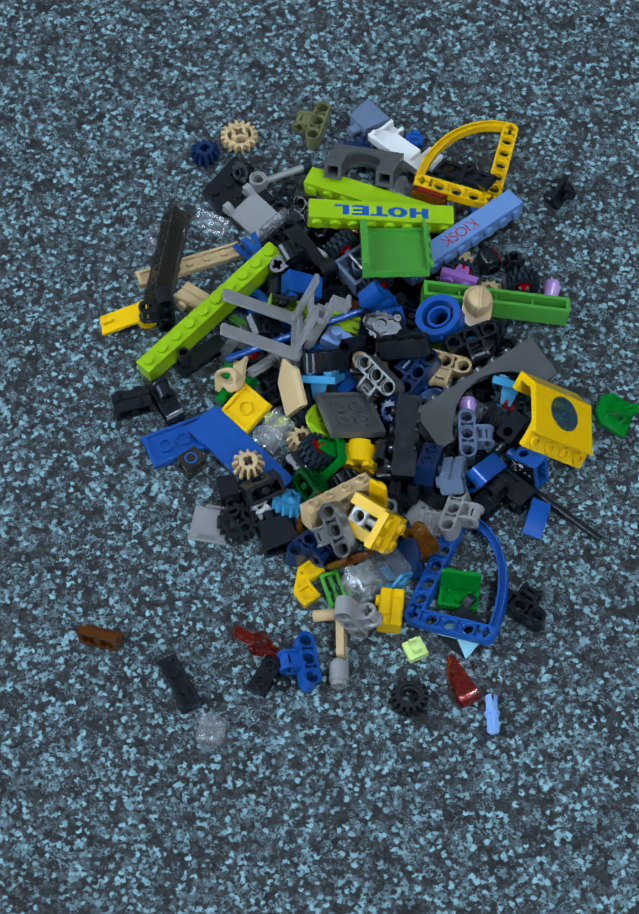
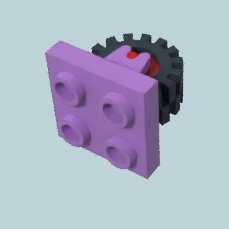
M461 257V260L455 258L454 261L452 259L447 264V267L443 266L439 282L476 286L479 267L475 266L474 261L470 263L471 259L468 258L467 261L463 257Z

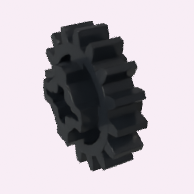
M233 502L232 507L227 504L225 510L221 509L217 517V529H221L219 534H225L226 541L231 538L233 544L236 540H239L240 544H242L243 539L249 542L251 536L255 537L259 524H257L259 517H255L256 511H250L251 506L243 507L244 504L242 502L240 506H237L235 502ZM237 519H239V525H238V527H236V525H237V523H236V522H237Z

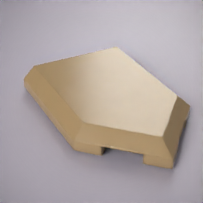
M283 358L278 378V387L285 416L290 418L308 405L299 368L292 366L288 359Z

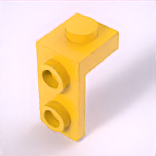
M371 478L369 480V497L388 507L386 485L381 481ZM362 511L359 512V515L364 517V513Z

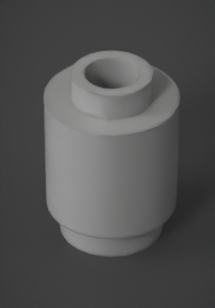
M334 658L333 661L329 662V683L333 689H345L349 683V663L343 658Z

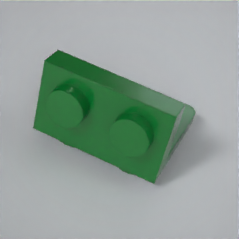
M443 568L441 570L437 608L457 610L466 596L472 593L477 601L469 610L472 613H477L482 575L472 570L460 571L455 568Z

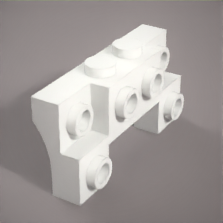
M392 119L368 134V142H371L379 150L404 153L402 171L405 173L410 171L416 175L423 158L431 149L429 147L421 154L419 148L402 137L404 135V128L402 126L399 129L394 127ZM442 154L437 156L428 171L432 172L443 159Z

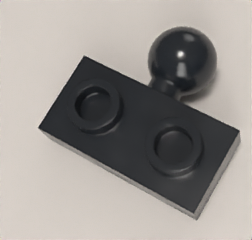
M266 654L248 683L247 690L266 698L274 684L279 691L285 692L291 688L292 683L288 676H279L280 660Z

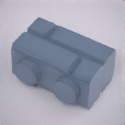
M445 457L442 465L438 466L439 476H436V487L440 488L442 495H452V493L454 495L463 494L467 480L465 474L468 472L466 457Z

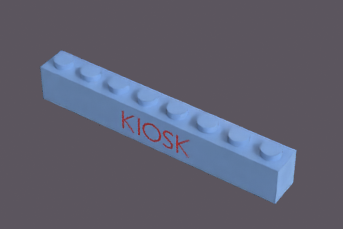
M508 189L432 239L433 269H430V274H435L439 268L450 263L452 259L463 255L469 248L477 246L480 241L490 237L495 231L505 227L513 219L520 217L523 202ZM426 277L402 278L412 287L417 283H421Z

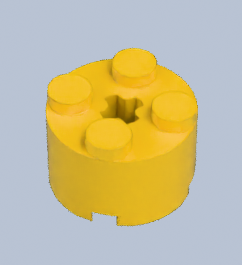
M365 438L349 439V442L345 443L347 461L341 466V469L352 467L360 474L365 472L370 477H374L378 464L372 460L376 452V445L371 444V440Z

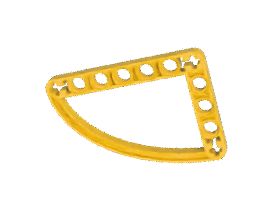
M483 120L462 125L452 130L437 141L423 158L413 182L414 189L467 206L481 208L489 202V199H495L502 193L518 127L510 122ZM481 132L501 133L490 172L501 179L497 180L489 188L496 189L497 193L491 192L489 189L487 192L425 175L437 156L455 141ZM503 141L509 142L510 145L504 144ZM499 153H505L507 156H501ZM496 165H502L504 168H498ZM435 186H440L443 190H437ZM452 191H457L460 195H455ZM469 196H474L477 200H472Z

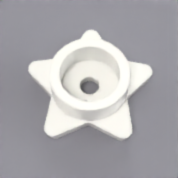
M266 500L251 507L250 511H256L259 519L263 520V513L267 510H272V507L267 504Z

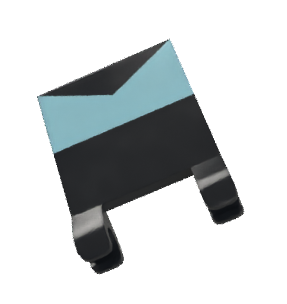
M469 593L452 616L484 623L469 610L477 601L476 597ZM491 617L489 618V620L487 621V623H484V624H488V625H489L490 620H491ZM447 623L445 629H452L455 623ZM466 627L463 633L469 634L473 631V628ZM436 633L441 640L465 660L480 645Z

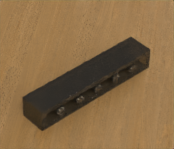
M175 205L163 212L144 300L156 298L155 290L160 286L171 287L174 299V291L177 286L178 274L181 270L180 264L184 256L183 251L187 242L186 237L191 219L189 214Z

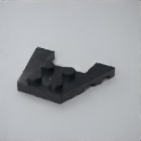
M236 156L202 190V196L222 218L228 217L222 211V206L227 201L236 209L247 198L242 193L243 189L232 178V166L235 165V162L239 161ZM266 189L258 193L269 205L275 203L274 197Z

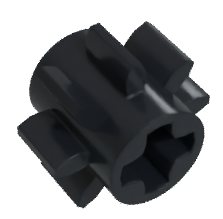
M512 251L509 254L505 253L502 261V266H506V272L514 271V268L520 269V267L525 265V258H521V252L518 253L516 251Z

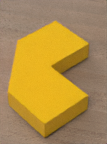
M310 560L298 566L293 595L304 608L321 599V594L312 585V582L319 578V574L325 573L323 567H316Z

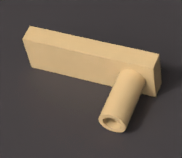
M335 608L313 610L314 622L336 621V656L348 662L347 631L334 618Z

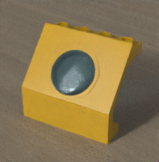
M521 371L512 387L516 391L531 396L532 420L519 444L527 449L579 469L588 454L593 456L591 405L574 392Z

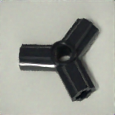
M362 313L358 335L341 339L339 348L349 349V354L360 351L369 355L375 354L376 339L373 336H369L368 330L363 327L364 323H362L364 316H367L368 313Z

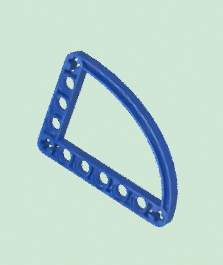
M479 519V527L475 530L484 536L490 544L498 567L497 597L489 625L428 610L440 585L441 570L448 568L466 530V527H462L458 538L454 541L444 540L441 534L405 609L404 619L408 626L481 645H491L496 641L508 601V568L498 538L481 519ZM442 549L449 550L446 555L439 554ZM435 565H441L438 571H432L431 569ZM427 581L434 582L431 587H424ZM418 598H426V601L424 603H416ZM430 618H436V619H437L434 624H432V625H428V624H427V620H428V619H430ZM447 623H455L452 629H445ZM466 627L473 628V631L471 633H463V630Z

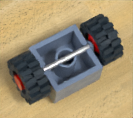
M340 230L339 234L335 233V236L330 238L331 241L326 243L325 253L329 257H333L338 265L337 277L344 285L348 286V289L356 298L358 297L357 294L373 281L378 282L384 289L390 290L389 287L394 282L393 277L362 278L359 240L350 230Z

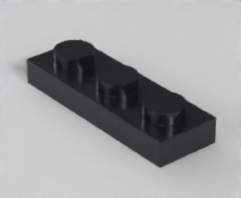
M175 653L157 662L158 668L185 714L203 705L201 697Z

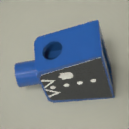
M523 446L518 450L510 448L507 451L506 457L512 461V470L534 487L539 489L549 479L546 455Z

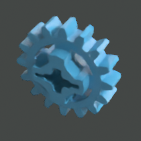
M286 489V492L272 498L271 505L272 509H276V513L281 512V516L289 515V518H297L301 513L300 504L306 501L296 489Z

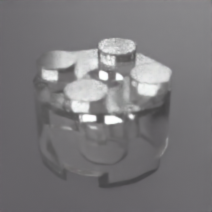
M366 559L355 566H347L343 570L345 574L340 579V584L345 593L353 597L358 604L372 601L375 599L373 595L379 590L381 591L382 587H386L384 578L371 559Z

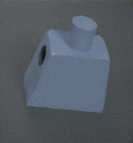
M368 98L350 114V126L346 128V131L350 137L356 134L360 136L365 135L367 140L368 134L372 130L385 125L389 121V117Z

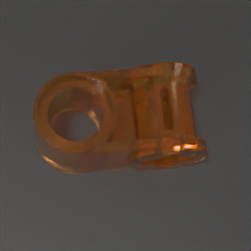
M416 521L411 527L406 528L403 533V539L413 534L412 538L417 541L421 551V561H426L439 552L440 545L423 522Z

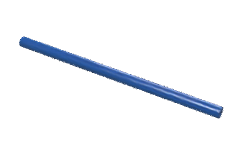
M359 307L349 311L347 314L342 313L331 317L325 327L366 313L365 309ZM291 332L272 340L281 343L291 340ZM251 346L224 357L228 363L262 351V349Z

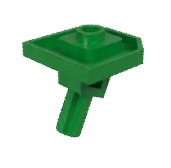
M614 393L602 395L596 404L593 414L599 426L623 439L633 415L639 413V403L630 404Z

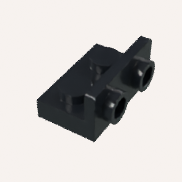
M250 313L246 316L252 333L269 339L276 338L284 333L277 319L260 313Z

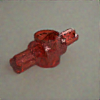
M237 625L232 633L234 637L247 643V648L255 656L265 657L267 654L277 658V652L282 650L273 645V640L264 632L252 633ZM260 641L264 643L265 646L260 647L256 644V642Z

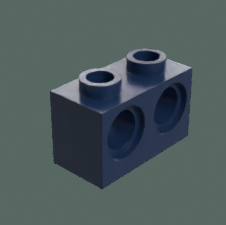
M424 442L416 463L415 483L433 487L438 475V466L442 464L444 446Z

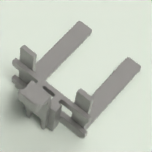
M315 274L297 307L291 312L229 289H224L223 301L291 324V346L226 323L221 324L220 335L294 361H299L302 357V345L303 348L308 350L314 347L334 311L343 314L349 312L351 308V295L348 294L345 299L333 295L325 305L319 303L315 305L314 291L319 284V274ZM308 303V313L303 323V310Z

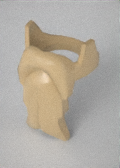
M245 356L240 361L234 360L233 368L218 370L214 375L215 390L220 392L222 387H225L230 393L239 391L246 379V367L249 358ZM230 373V377L224 379L221 374Z

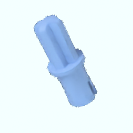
M487 694L484 697L486 705L484 716L487 720V732L494 735L500 731L498 696L493 694L492 699V694Z

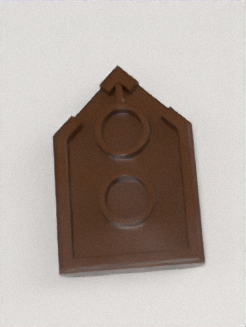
M369 549L326 564L325 567L333 571L373 557L375 550Z

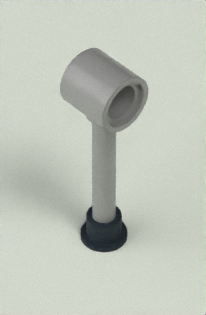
M307 158L306 161L301 162V165L270 176H266L262 171L252 172L249 176V184L258 194L264 189L267 190L269 183L302 171L304 173L310 171L313 166L310 158Z

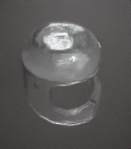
M198 713L196 721L199 725L195 732L196 742L201 747L207 749L220 747L225 739L228 721L216 714Z

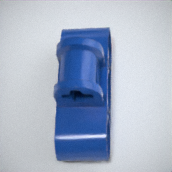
M495 452L465 474L467 476L465 486L469 493L479 490L491 481L496 474H500L507 467Z
M302 631L292 643L291 648L282 649L277 652V658L280 659L281 665L279 669L280 674L296 675L301 691L305 693L314 691L322 679L314 636L308 631Z

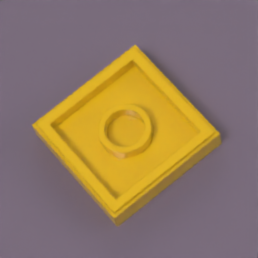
M244 383L242 388L230 398L221 411L248 435L273 406L248 384Z

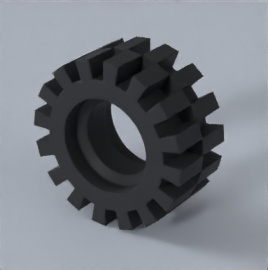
M405 677L403 682L398 680L397 685L394 684L391 691L393 709L396 708L398 714L402 712L404 717H406V714H409V718L413 717V714L418 716L420 711L423 713L425 707L427 708L428 689L425 688L424 683L420 684L421 680L418 678L416 681H414V677H410V680H407V677ZM412 691L417 694L418 698L414 703H406L402 699L403 693Z

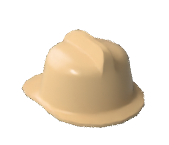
M476 285L469 287L465 291L462 310L465 314V323L469 327L491 318L493 298L490 291L485 287Z

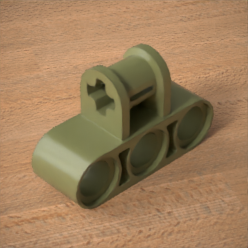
M319 101L316 103L313 112L299 110L296 113V121L293 122L292 129L297 133L305 134V142L308 149H318L322 144L331 120L330 104L326 101Z

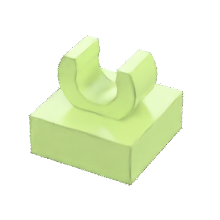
M420 636L402 643V649L410 664L429 656V652Z

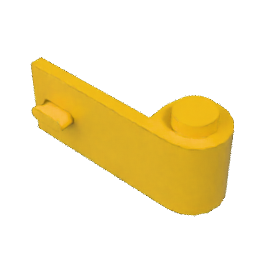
M140 302L100 316L103 336L138 324L141 328L149 329L157 323L145 324L140 321V311L138 308Z

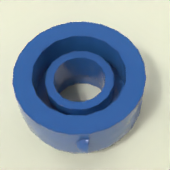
M437 294L427 298L419 305L415 315V322L417 327L421 329V332H427L429 341L445 343L448 335L463 329L465 314L455 298L446 294ZM447 317L443 323L436 324L438 320Z

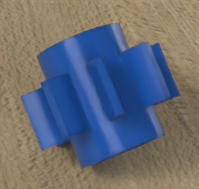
M411 130V133L406 134V140L417 148H423L424 135H420L421 131Z

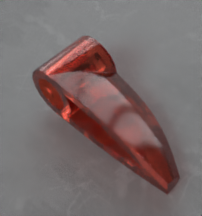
M452 653L449 654L447 657L448 679L458 703L462 708H465L480 700L481 695Z

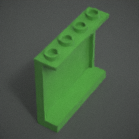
M423 218L422 227L368 228L367 219H360L359 236L362 278L430 277V269H433L430 226L426 225L425 218Z

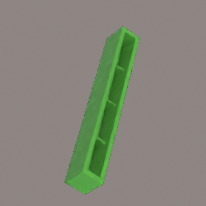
M424 280L420 292V304L433 295L446 294L455 298L462 309L465 291L472 286ZM485 287L490 291L493 298L491 317L565 326L569 317L570 298Z

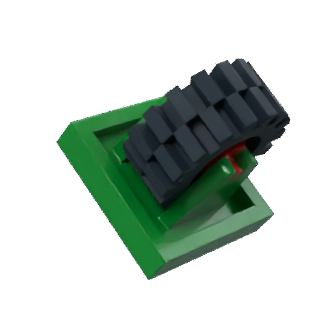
M311 432L298 445V452L301 453L300 457H304L303 461L305 463L308 461L309 466L314 465L315 469L318 468V474L325 483L347 461L344 438L329 437L327 439L326 437L323 438L320 433L317 435V432Z

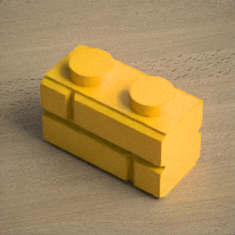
M382 587L380 594H376L375 606H379L378 611L383 615L382 623L376 627L377 632L400 634L405 600L404 589Z

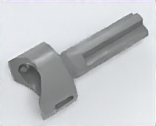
M268 352L267 357L247 368V376L254 378L272 366L279 369L283 357Z

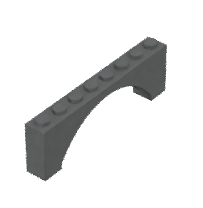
M530 337L527 340L522 338L514 344L516 347L513 349L508 347L500 353L501 356L497 359L495 356L492 357L483 368L478 366L471 371L472 375L468 377L466 375L462 376L456 381V385L453 387L451 384L442 390V394L438 396L434 394L427 399L426 404H420L418 413H421V418L417 430L424 440L428 443L444 446L443 449L452 444L455 440L453 437V418L456 406L463 393L481 381L493 379L494 375L499 376L500 374L517 379L521 371L548 382L552 380L557 372L533 338Z

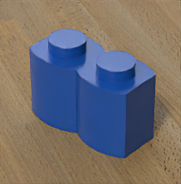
M376 281L370 283L357 294L359 298L358 304L373 314L381 309L384 310L398 306L395 296Z

